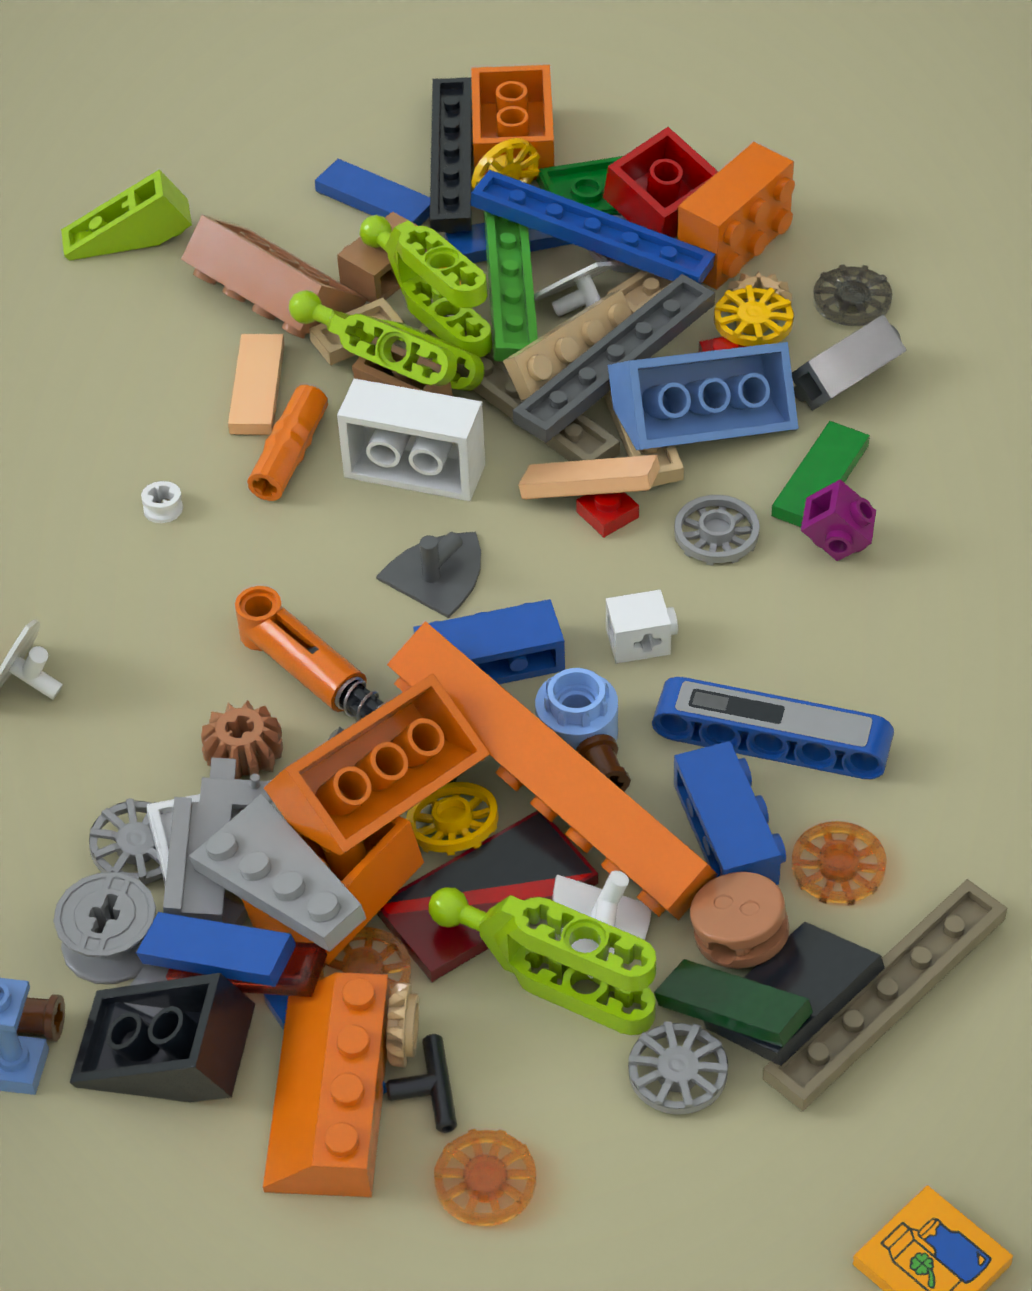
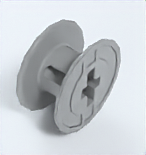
M100 872L84 877L66 889L56 904L53 922L58 938L62 941L61 950L66 965L77 977L94 984H117L135 978L145 966L140 961L136 952L155 919L156 905L151 891L139 879L121 872Z

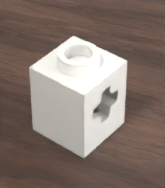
M661 589L606 598V631L615 663L671 655V635L678 634L677 617L673 607L666 608Z

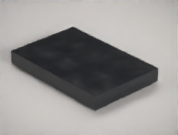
M804 922L788 936L785 945L774 957L762 964L756 965L743 977L809 998L813 1013L786 1045L781 1047L704 1021L707 1030L782 1066L885 969L882 957L878 953Z

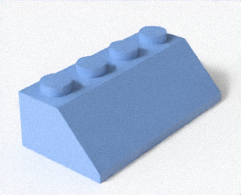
M788 342L630 360L608 365L613 410L636 450L799 429Z

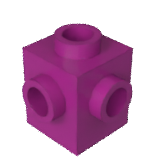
M840 479L806 498L801 531L816 546L822 548L836 561H839L855 552L864 550L868 545L872 544L877 510L872 507L868 500L860 497Z

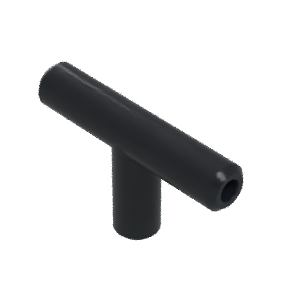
M429 1034L422 1040L427 1074L388 1080L386 1082L387 1096L390 1101L431 1095L436 1129L442 1133H448L457 1127V1120L442 1036Z

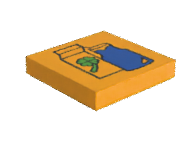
M927 1185L854 1255L853 1265L883 1291H986L1011 1266L1013 1255Z

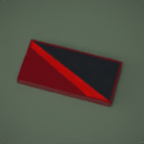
M537 810L484 840L479 848H470L399 889L379 910L377 915L429 980L433 982L489 949L480 937L479 931L463 924L449 928L439 926L432 920L428 905L431 896L438 889L445 887L456 888L464 893L468 905L488 912L490 908L510 895L524 901L536 897L553 901V890L557 875L595 886L599 884L598 872L560 829Z

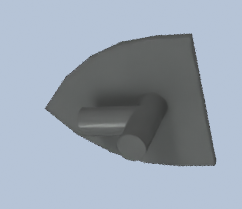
M476 531L464 533L449 532L447 535L439 537L432 535L424 536L420 539L419 544L406 549L393 559L376 576V579L441 615L450 618L473 591L480 574L481 549Z

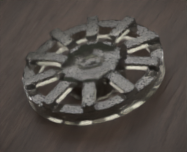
M843 264L839 265V268L827 273H821L814 286L813 303L823 317L834 323L846 326H863L888 313L892 304V289L887 281V277L869 270V266L846 267ZM828 283H830V284L834 285L836 288H834V287H826L825 285H827ZM876 285L881 288V289H870L871 287L876 286ZM820 294H833L835 296L822 300ZM872 296H885V301L882 303L872 298ZM836 304L837 308L840 310L839 312H836L830 309L828 306ZM868 305L877 308L871 313L866 312ZM846 313H849V314L859 313V315H845V314H846Z

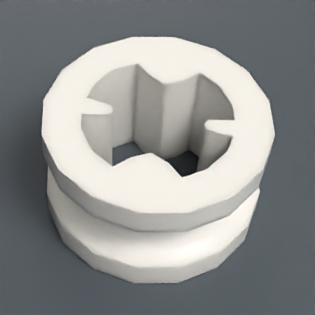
M169 481L154 482L146 486L141 494L145 517L154 523L162 524L177 519L183 510L180 488Z

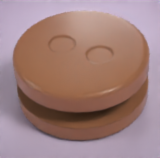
M734 872L716 877L700 888L690 906V918L698 949L705 958L719 966L736 969L762 964L774 957L783 948L788 939L789 921L783 894L771 879L752 872Z

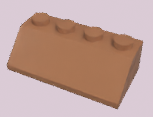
M201 215L181 260L195 268L193 275L214 285L218 281L224 285L222 290L224 294L241 302H245L246 299L254 303L252 307L254 312L270 320H275L276 317L284 321L282 329L303 339L307 333L310 334L309 328L321 323L314 321L309 324H301L291 317L288 308L289 301L294 294L303 290L312 291L320 298L322 305L343 313L364 306L367 300L366 297L252 230L205 215Z

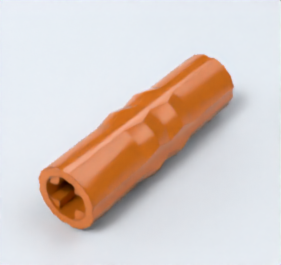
M300 385L295 389L282 416L274 424L272 434L266 439L263 452L247 480L248 488L255 496L268 501H276L281 498L296 467L303 460L306 449L311 445L313 434L328 406V398L320 389L309 385Z

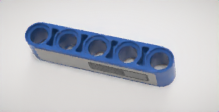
M672 677L665 681L652 720L653 729L662 737L672 741L702 747L730 741L737 754L860 779H875L883 775L894 736V728L891 723L883 717L874 714L686 677Z

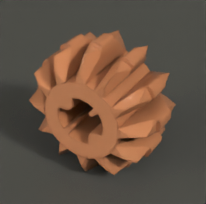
M247 700L242 708H234L228 702L225 713L211 712L210 724L202 726L201 732L203 758L208 766H211L212 758L236 759L235 779H241L245 775H259V770L273 772L275 759L282 757V730L277 718L271 717V713L268 712L266 706L254 710Z

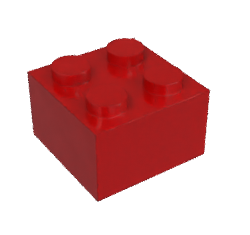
M666 127L608 166L603 198L629 222L675 238L678 236V206L718 171L672 129Z

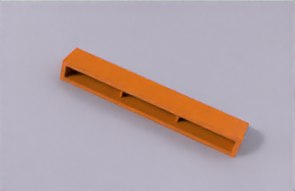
M426 621L388 662L387 665L400 676L394 682V685L402 692L433 673L489 751L490 756L501 765L495 773L516 792L524 785L536 795L530 801V804L551 823L559 816L571 827L566 831L565 835L584 852L588 853L593 846L601 852L606 859L600 866L609 874L612 871H621L643 890L637 898L658 917L667 910L679 921L690 908L692 900L700 888L718 876L702 858Z

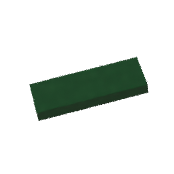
M686 959L681 961L654 992L658 1006L781 1047L786 1045L813 1013L809 998Z

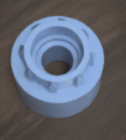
M569 668L549 678L539 688L535 698V716L576 750L578 745L585 739L601 734L610 735L617 742L618 696L613 686L606 679L588 669Z

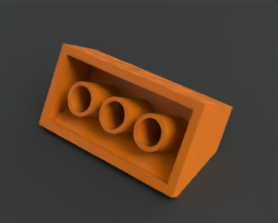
M432 673L286 767L264 789L296 832L341 856L485 759L490 753Z
M335 972L288 996L263 1182L264 1192L372 1197L383 1099V1080H385L387 1062L386 1029L389 998L391 997L388 975Z

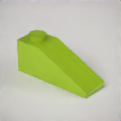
M159 169L61 229L64 256L70 261L160 245L170 238L180 235L185 229L192 226L188 199Z

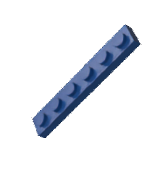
M492 170L485 174L471 192L470 206L670 281H674L681 274H684L702 284L714 265L716 253Z

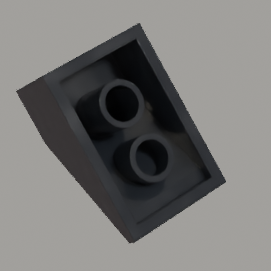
M221 973L97 990L69 1083L76 1088L183 1102L231 1098L256 1003ZM124 1003L164 1009L153 1018Z

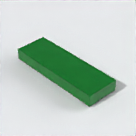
M829 421L773 503L771 516L801 527L806 498L840 479L845 483L868 448L870 435Z

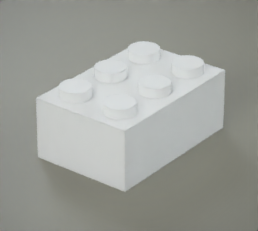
M354 378L337 414L344 478L471 501L485 467L482 401Z

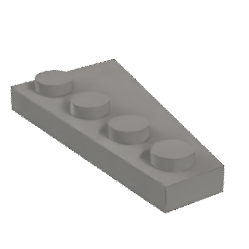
M262 794L189 855L194 870L329 952L366 919L361 903Z

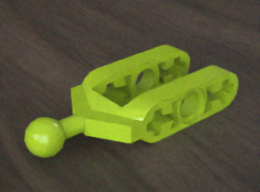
M379 215L368 216L361 223L359 235L367 246L372 248L381 247L387 252L388 259L410 313L441 340L472 352L478 357L487 355L493 348L491 326L472 309L484 303L488 297L485 273L430 227L415 226L408 220L395 226L392 231V227L385 217ZM445 315H454L451 317H443Z
M303 290L294 294L289 301L288 309L290 315L297 322L309 324L317 321L327 325L328 331L339 335L341 344L349 352L420 383L443 386L451 381L452 389L469 391L478 387L484 378V364L480 357L406 324L361 314L349 315L335 311L322 305L320 298L309 290ZM375 337H379L376 344L372 343ZM397 339L406 343L405 350H407L405 357L400 362L394 361L391 355L392 345ZM419 356L432 359V362L441 365L440 372H433V369L416 363ZM457 364H462L466 369L470 370L467 378L460 377L461 375L456 372Z
M445 887L438 889L431 896L428 910L435 923L448 928L463 924L479 931L480 937L503 969L513 973L521 987L529 993L623 1034L639 1035L646 1032L653 1025L656 1002L649 986L656 976V953L652 945L644 939L542 897L530 898L524 901L510 895L490 908L488 912H484L468 905L464 893L456 888ZM540 919L547 920V925L540 924L536 929L529 927V923L537 924ZM556 934L561 936L559 941L556 940ZM579 939H591L599 946L594 951L582 953L573 949L571 945ZM610 948H614V954L609 952ZM634 959L641 961V965H634L631 970L623 968V963L630 964ZM542 963L549 965V970L542 968L538 974L531 972V967L539 968ZM557 978L562 980L561 985L557 984ZM580 980H591L597 983L599 988L593 993L582 994L575 991L572 986ZM611 991L614 992V998L609 997ZM633 1003L641 1005V1010L634 1009L631 1014L623 1012V1007L630 1008Z

